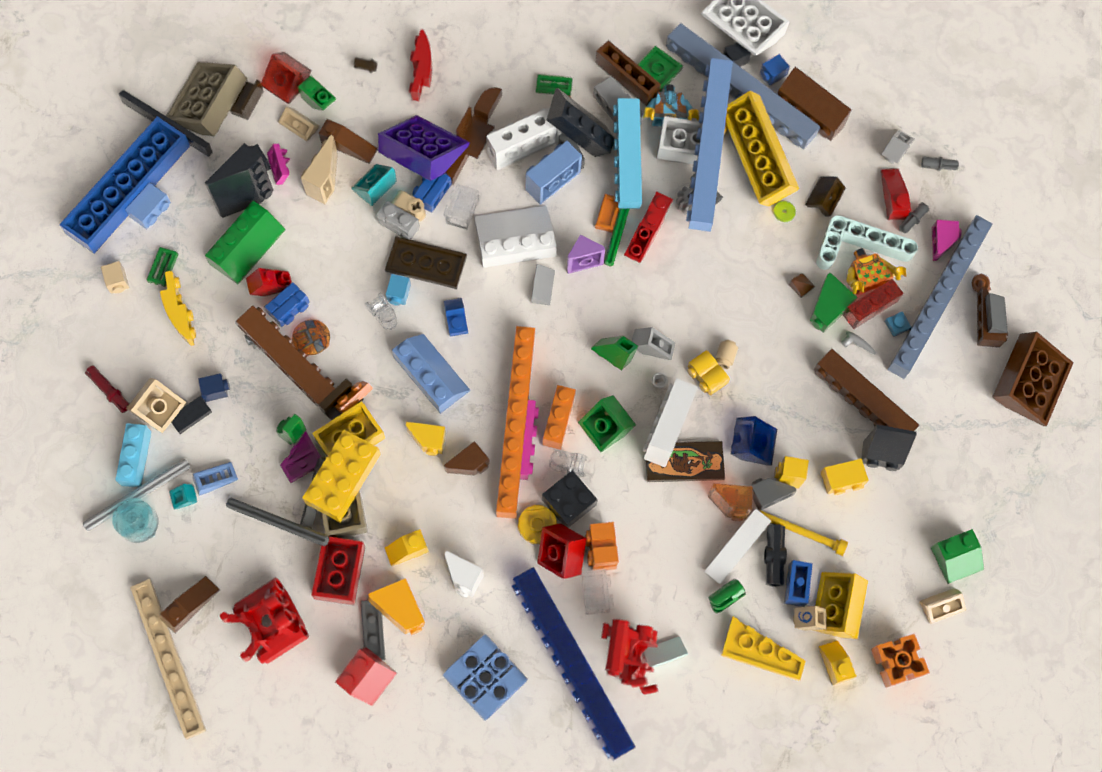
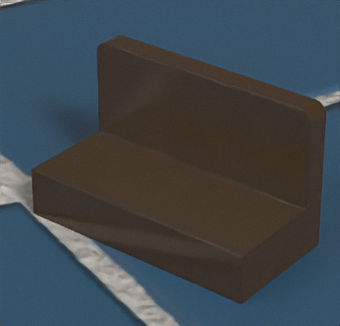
M256 80L254 84L246 81L230 110L233 115L246 120L250 118L264 92L261 81Z
M837 176L820 177L805 205L807 207L819 208L825 217H831L846 187Z
M347 378L319 404L320 410L331 421L342 414L334 407L338 404V399L352 391L353 385Z

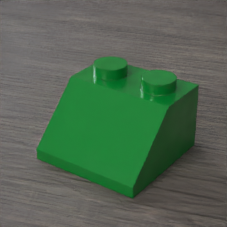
M614 395L601 399L578 422L600 452H603L625 437L636 426Z
M973 529L940 541L931 547L947 584L984 570L982 547Z

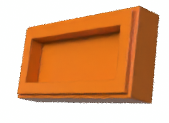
M604 195L595 225L596 229L613 233L620 209L618 208V202H615V196Z

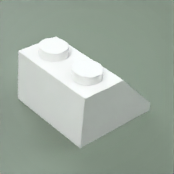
M446 551L445 558L454 588L457 590L456 593L465 598L467 596L473 598L484 577L483 569Z

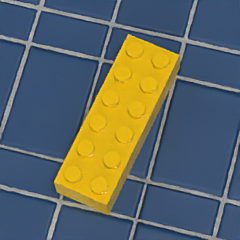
M748 91L727 105L725 122L759 204L769 207L799 190V186L760 95Z

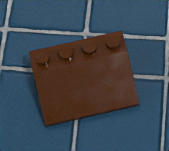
M1037 331L1021 333L992 397L1005 408L1042 426H1047L1074 362Z

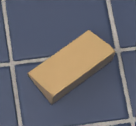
M286 107L278 123L305 141H308L319 128L318 124L292 107Z
M956 588L920 601L930 624L966 611L963 594Z

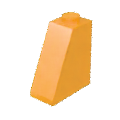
M406 578L368 594V601L404 634L411 633L413 635L422 631L425 621Z

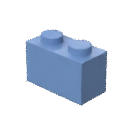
M149 183L125 210L132 220L148 229L150 225L155 224L158 216L168 209L171 202L167 194Z

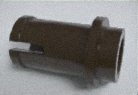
M356 57L354 69L367 70L369 73L376 72L377 61Z

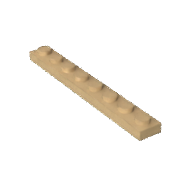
M148 579L131 586L133 597L184 738H192L205 732L206 728L169 627L160 619L162 608L153 583Z

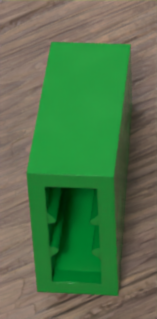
M831 273L827 274L810 318L814 328L821 330L823 333L858 298Z

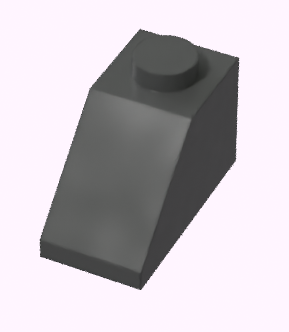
M770 478L755 480L751 483L752 486L748 490L758 510H763L781 502L797 492L795 487Z

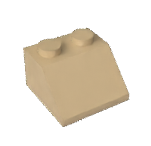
M149 378L126 409L163 434L186 402L156 379Z

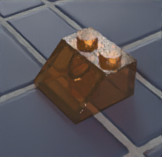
M713 483L708 492V498L725 517L731 518L733 521H743L752 511L753 487Z

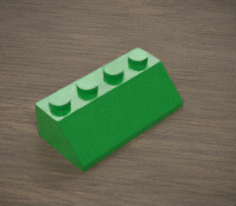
M252 201L205 254L209 265L238 285L283 234L285 228L268 210Z

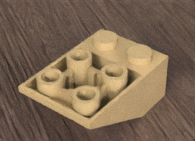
M332 135L322 143L321 150L313 156L310 166L301 175L306 195L323 204H326L335 191L338 153Z

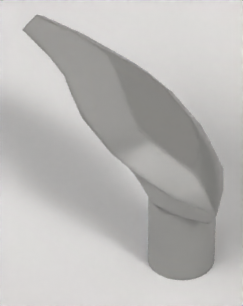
M846 332L847 337L841 341L844 347L854 342L858 347H862L874 355L876 354L875 350L855 333Z

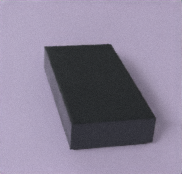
M199 396L184 406L171 423L178 433L182 434L212 413L203 398Z

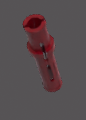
M94 365L88 367L87 371H85L86 376L93 381L105 394L106 399L110 403L112 402L121 413L127 412L126 408L130 403L121 395L122 392L119 389L116 390Z

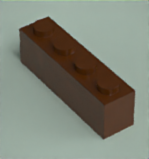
M608 40L596 51L595 63L637 99H640L644 105L647 106L653 98L657 97L661 84Z

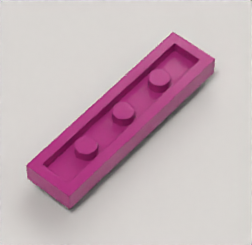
M528 400L520 480H528V475L533 474V463H530V456L535 454V444H532V437H536L537 426L534 425V419H538L539 407H535L536 401Z

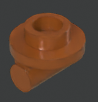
M981 273L973 277L971 284L976 292H979L982 287H986L988 291L991 290L990 279L987 275Z

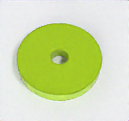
M781 201L776 204L774 216L777 220L789 222L795 217L796 209L792 203Z

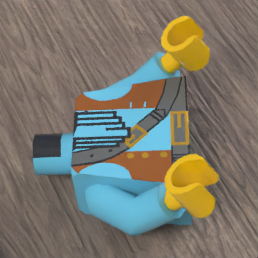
M666 85L664 92H658L657 98H653L644 109L643 118L650 117L652 126H663L664 116L685 120L693 118L699 120V110L693 109L689 101L684 99L683 93L675 92L674 85Z

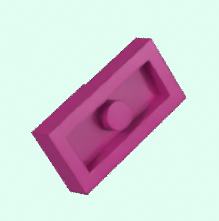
M273 144L267 152L275 184L283 185L289 176V168L286 164L290 158L283 157L288 151L287 149H281L279 144Z

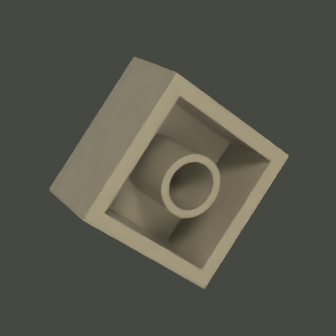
M358 491L341 522L322 513L325 534L329 537L344 538L368 533L360 491Z

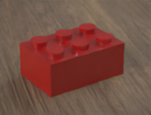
M329 537L328 544L326 546L321 545L312 590V597L315 600L355 605L366 547L364 542Z

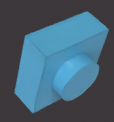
M903 311L885 320L893 337L911 329V325Z

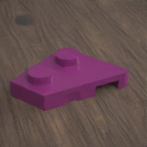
M306 431L296 446L294 445L290 450L289 456L280 465L290 483L312 472L315 469L318 457H321Z

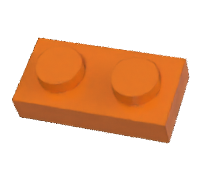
M364 381L357 382L353 385L352 391L349 394L343 395L338 399V404L334 407L340 413L346 412L373 389L371 385Z

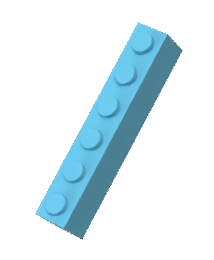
M618 98L616 105H613V116H616V122L613 123V133H616L617 139H614L613 144L614 150H617V156H614V167H617V173L614 175V184L618 185V191H615V202H618V208L640 209L642 204L640 99Z

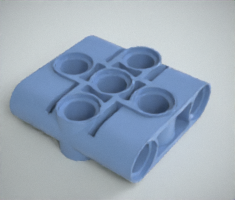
M486 634L443 674V677L484 721L492 716L528 680ZM473 657L477 660V664L474 667H468L466 660ZM503 658L506 661V665L503 668L496 667L494 664L496 659ZM512 666V668L500 679V677ZM484 672H488L491 675L490 681L486 683L480 680V675ZM471 686L476 689V694L473 697L465 695L464 692L467 687ZM497 687H502L505 690V695L501 698L494 695V690ZM484 692H486V693L473 705V703H474Z

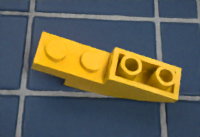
M173 271L165 272L167 289L160 291L164 309L181 337L190 346L195 345L194 338H196L195 328L191 325V321H194L193 312L184 304L182 294H179L178 288H181L179 277H176Z

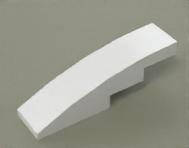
M755 509L704 572L721 584L770 524L771 520L758 509Z

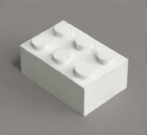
M664 116L657 159L693 164L694 160L697 161L698 156L694 155L696 144H699L700 139H696L698 128H701L702 123Z

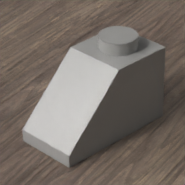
M899 130L893 135L882 153L885 156V160L890 163H898L914 141V138Z
M653 327L634 330L632 342L639 346L637 351L645 355L672 360L675 347L674 341Z

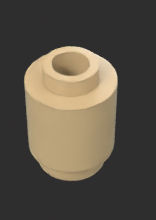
M731 340L720 342L715 360L723 369H729L733 365L738 351L736 343Z

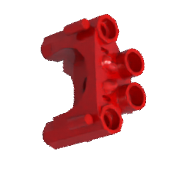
M276 577L234 604L235 607L232 608L234 614H228L227 612L220 614V618L224 623H242L250 630L251 643L240 654L244 662L251 660L258 650L256 656L260 663L269 664L309 637L305 624L288 592ZM267 614L272 622L269 627H265L262 624V618Z
M613 619L611 626H609V623H603L601 639L607 640V637H610L605 665L607 675L619 677L621 684L630 685L633 688L639 687L644 695L659 692L657 684L644 687V685H648L647 677H644L645 673L654 672V668L641 661V655L647 647L658 648V644H656L658 631L653 630V627L647 625H637L636 629L629 626L628 621Z

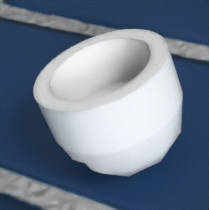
M661 372L656 373L652 377V384L656 388H662L668 382L667 376ZM663 378V382L655 383V380Z

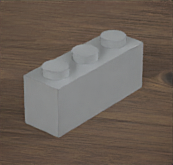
M612 76L594 87L593 97L610 118L616 122V116H613V105H616L618 98H632L629 94H625L621 84L615 81ZM640 109V125H641V124H642V120H643V112H642V110Z

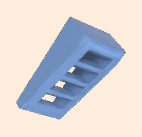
M232 462L193 473V481L199 496L238 480ZM226 469L230 476L229 478H226L224 470ZM217 473H220L222 480H218ZM209 476H212L213 483H210ZM202 479H204L206 485H202Z

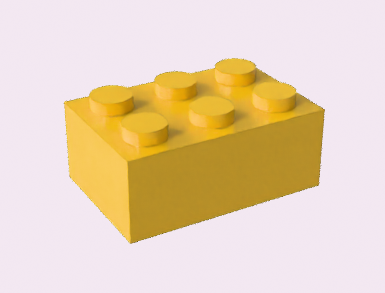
M362 401L312 433L326 456L330 453L343 430L354 434L372 445H376L385 439L384 432Z

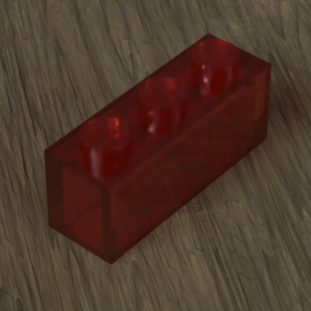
M891 279L848 306L843 316L851 327L856 329L897 303L904 293L895 281Z

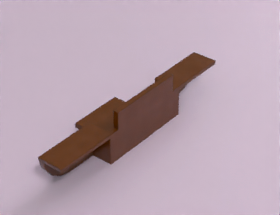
M495 87L485 90L474 106L473 116L471 107H468L456 129V136L468 141L469 146L445 172L446 175L450 176L452 185H454L469 156L476 159L479 158L487 143L486 136L494 130L495 126L488 124V121L502 97L501 88Z

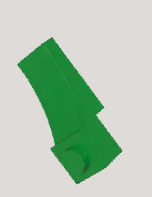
M294 414L291 418L288 416L286 420H282L278 424L276 432L280 438L292 445L298 441L307 429L302 419Z

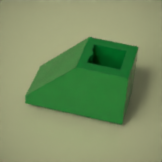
M313 76L308 77L298 86L301 98L313 109L324 111L336 100V97Z
M625 336L600 339L592 346L591 350L622 371L631 363L639 346Z

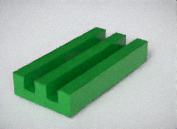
M537 74L536 93L554 95L555 89L559 88L566 95L571 96L573 78Z
M159 247L147 277V282L166 287L164 271L173 270L179 255L178 252ZM164 253H166V255H165V257H164V260H163V262L161 263V266H160V270H159V272H158V275H157V277H156V279H155L154 276H155V274H156V271H157V269H158V266H159V264H160V261H161V259H162V256H163Z

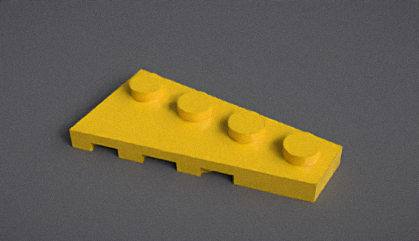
M732 616L721 656L797 681L801 680L806 660L779 646L770 638L761 635L752 627L743 624L739 619Z

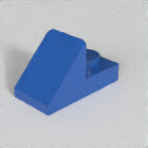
M462 298L444 301L450 337L468 334Z

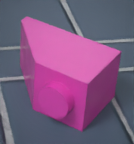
M936 220L932 226L933 261L941 258L961 238L962 229L959 228V221Z

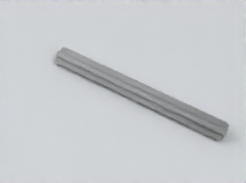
M186 459L180 461L84 521L83 526L87 531L92 530L190 468Z

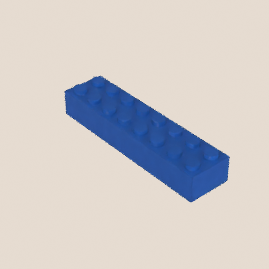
M157 116L59 224L65 234L95 254L129 216L125 209L149 183L155 186L190 147L186 135Z

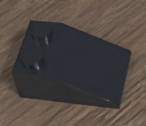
M876 425L863 441L861 457L863 464L871 468L885 467L888 471L900 470L906 462L917 432Z

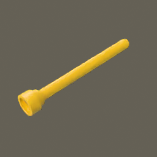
M759 510L771 520L770 523L785 526L787 530L831 547L835 554L844 555L848 541L843 539L832 540Z

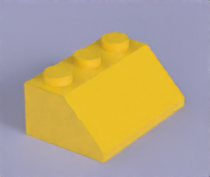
M821 572L815 606L826 609V629L812 631L839 638L858 639L868 580L856 573Z

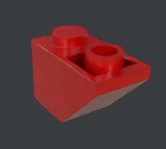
M264 268L256 269L246 278L250 295L264 297L281 293L292 283L289 271Z

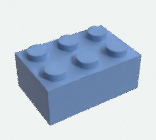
M568 141L564 144H559L550 155H545L540 160V163L536 166H531L526 171V191L541 205L581 173L582 155Z

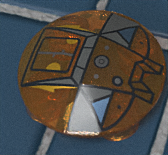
M305 320L298 324L293 331V345L297 350L301 349L307 356L319 354L330 345L329 329L321 321Z

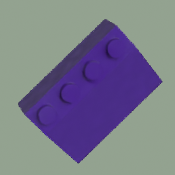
M418 115L378 133V153L430 181L443 175L469 146L468 141Z

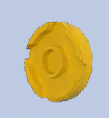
M543 505L527 507L518 519L520 535L531 544H540L542 527L557 524L555 514Z

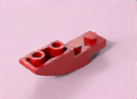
M420 29L419 36L416 35L414 46H416L415 51L412 50L410 61H413L414 81L410 83L409 93H411L412 100L418 102L423 86L429 88L431 86L433 71L430 44L424 29Z
M656 191L624 256L641 264L665 220V216L673 202L672 198Z

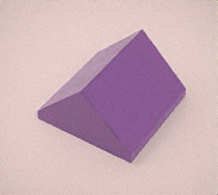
M580 235L568 255L567 274L603 265L604 246Z

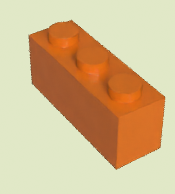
M557 385L543 436V446L562 449L576 389Z

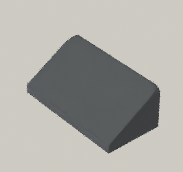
M989 293L985 297L988 333H1008L1005 297Z

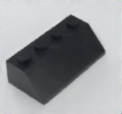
M559 88L555 89L546 121L592 156L599 157L611 154L615 137L607 126Z

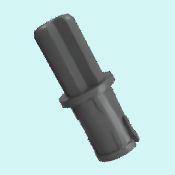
M923 156L921 161V168L937 169V171L941 169L958 170L959 161L942 159V157L932 158Z
M921 202L899 225L900 231L908 233L915 224H919L920 219L929 211V207Z

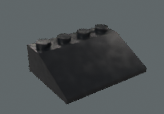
M245 143L205 182L215 207L222 218L245 210L252 201L261 204L265 199L270 198L274 191L262 157Z

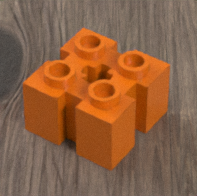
M614 522L590 524L589 530L586 531L585 535L587 538L586 547L590 546L587 554L588 566H592L593 572L616 569L619 559Z
M915 633L899 638L894 642L890 641L877 645L871 649L876 664L882 663L884 671L880 672L885 688L903 683L907 679L909 681L930 673L924 657L919 658L916 651L920 650V646ZM901 658L903 663L899 664L897 659Z

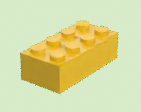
M343 430L303 495L302 499L305 504L341 522L381 455L379 448Z

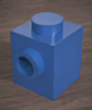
M778 54L762 64L760 76L771 86L788 75L790 66Z

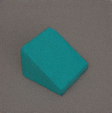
M182 484L169 491L173 509L175 510L197 503L195 489L192 484Z

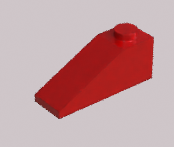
M881 169L887 220L906 219L911 211L909 193L899 169Z

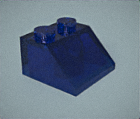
M756 416L736 418L731 455L742 461L772 466L778 429Z

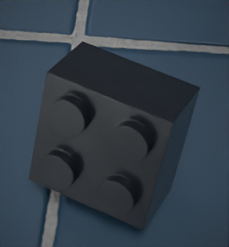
M573 470L542 494V501L555 514L561 524L568 528L593 509L598 501Z

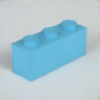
M126 423L115 479L121 486L137 488L142 486L152 433L146 425Z

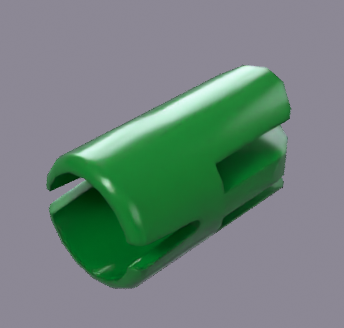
M737 579L731 580L709 595L708 598L713 612H722L744 597L746 592L743 585Z

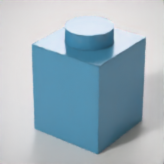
M391 274L386 291V298L390 304L396 306L400 304L406 305L411 287L410 278Z

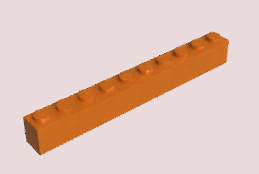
M516 326L496 509L497 517L516 519L535 341V328Z

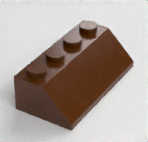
M796 66L792 69L777 93L778 96L819 125L820 129L818 132L820 135L830 141L844 128L852 111L851 108Z

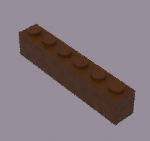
M252 305L235 321V324L318 407L335 389L333 387L335 385L334 382L327 376L324 378L319 373L321 369L315 363L310 364L306 359L307 355L301 349L297 350L292 345L294 342L287 335L283 336L279 332L280 328L275 322H269L265 318L266 314L260 307L255 308Z
M831 349L813 369L820 379L827 381L832 390L844 396L845 401L850 405H854L863 417L869 418L873 422L875 427L876 425L910 431H915L919 427V424L835 350Z

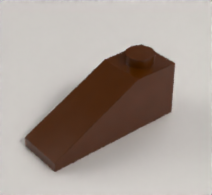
M326 119L318 133L321 144L332 135L337 151L368 164L371 163L378 150L377 147L345 126Z
M982 287L977 293V346L1000 348L1007 341L1008 333H988L985 297L989 294V291L986 287Z
M205 576L160 613L161 621L176 634L220 589Z

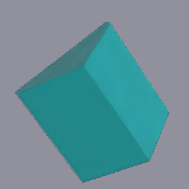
M375 164L351 189L373 206L397 182L395 170L393 167Z

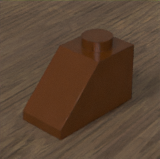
M474 441L444 464V469L447 473L475 476L477 473L482 474L485 472L490 462L487 455Z

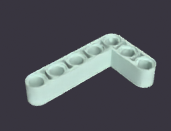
M834 216L826 229L816 263L820 269L827 270L831 268L842 241L904 262L910 261L918 250V245L912 239L843 216ZM833 225L839 226L840 229L835 228ZM828 241L834 242L835 245L830 244ZM823 257H828L830 261L825 260Z

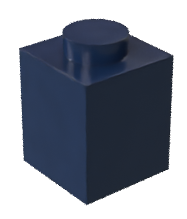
M221 373L198 378L201 396L205 402L228 397L227 390H230L229 381L224 379Z

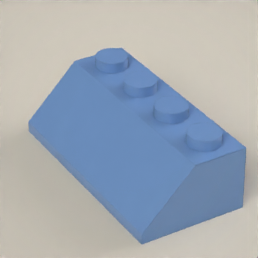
M424 334L407 338L392 349L394 359L440 414L470 392L468 386Z

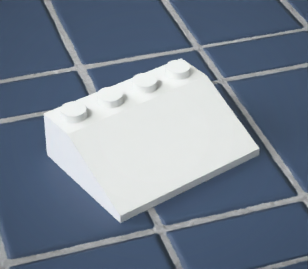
M714 0L701 13V15L755 56L774 45L785 34L789 24L786 18L762 0Z
M547 205L474 216L483 268L556 257V241Z

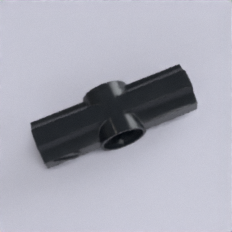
M777 524L768 525L767 546L764 551L766 585L772 587L783 586L784 565L787 560L785 526Z

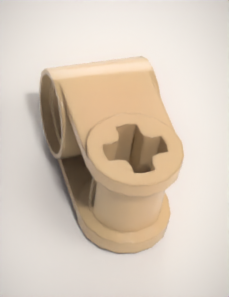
M398 191L391 203L416 217L419 222L426 217L423 201L409 195L405 191Z

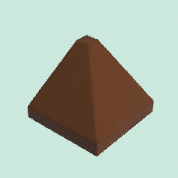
M803 273L793 278L789 283V286L801 298L815 287Z

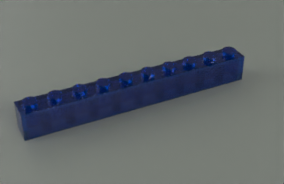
M532 567L514 577L511 587L515 595H520L524 601L521 603L526 614L530 612L533 618L531 623L536 631L540 630L543 635L541 638L543 645L546 649L550 648L552 651L551 659L556 667L560 666L562 669L561 677L566 685H571L573 689L571 694L576 703H581L583 707L581 712L587 722L591 721L594 726L591 730L597 740L601 739L604 747H602V750L607 759L612 758L615 761L635 749V744L535 568Z

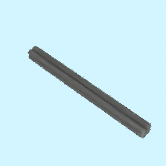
M229 498L226 503V507L322 546L328 544L329 536L234 498Z

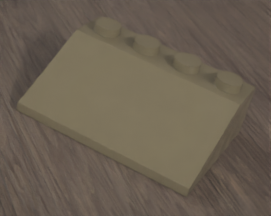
M197 62L166 116L190 131L200 135L215 137L248 78L233 64Z

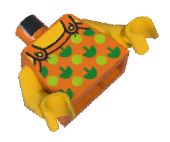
M860 248L854 251L856 260L852 262L848 269L846 283L852 288L853 294L859 295L889 285L893 276H895L897 281L901 279V275L906 277V268L903 266L896 267L885 259L880 258L876 253L867 256L864 248Z

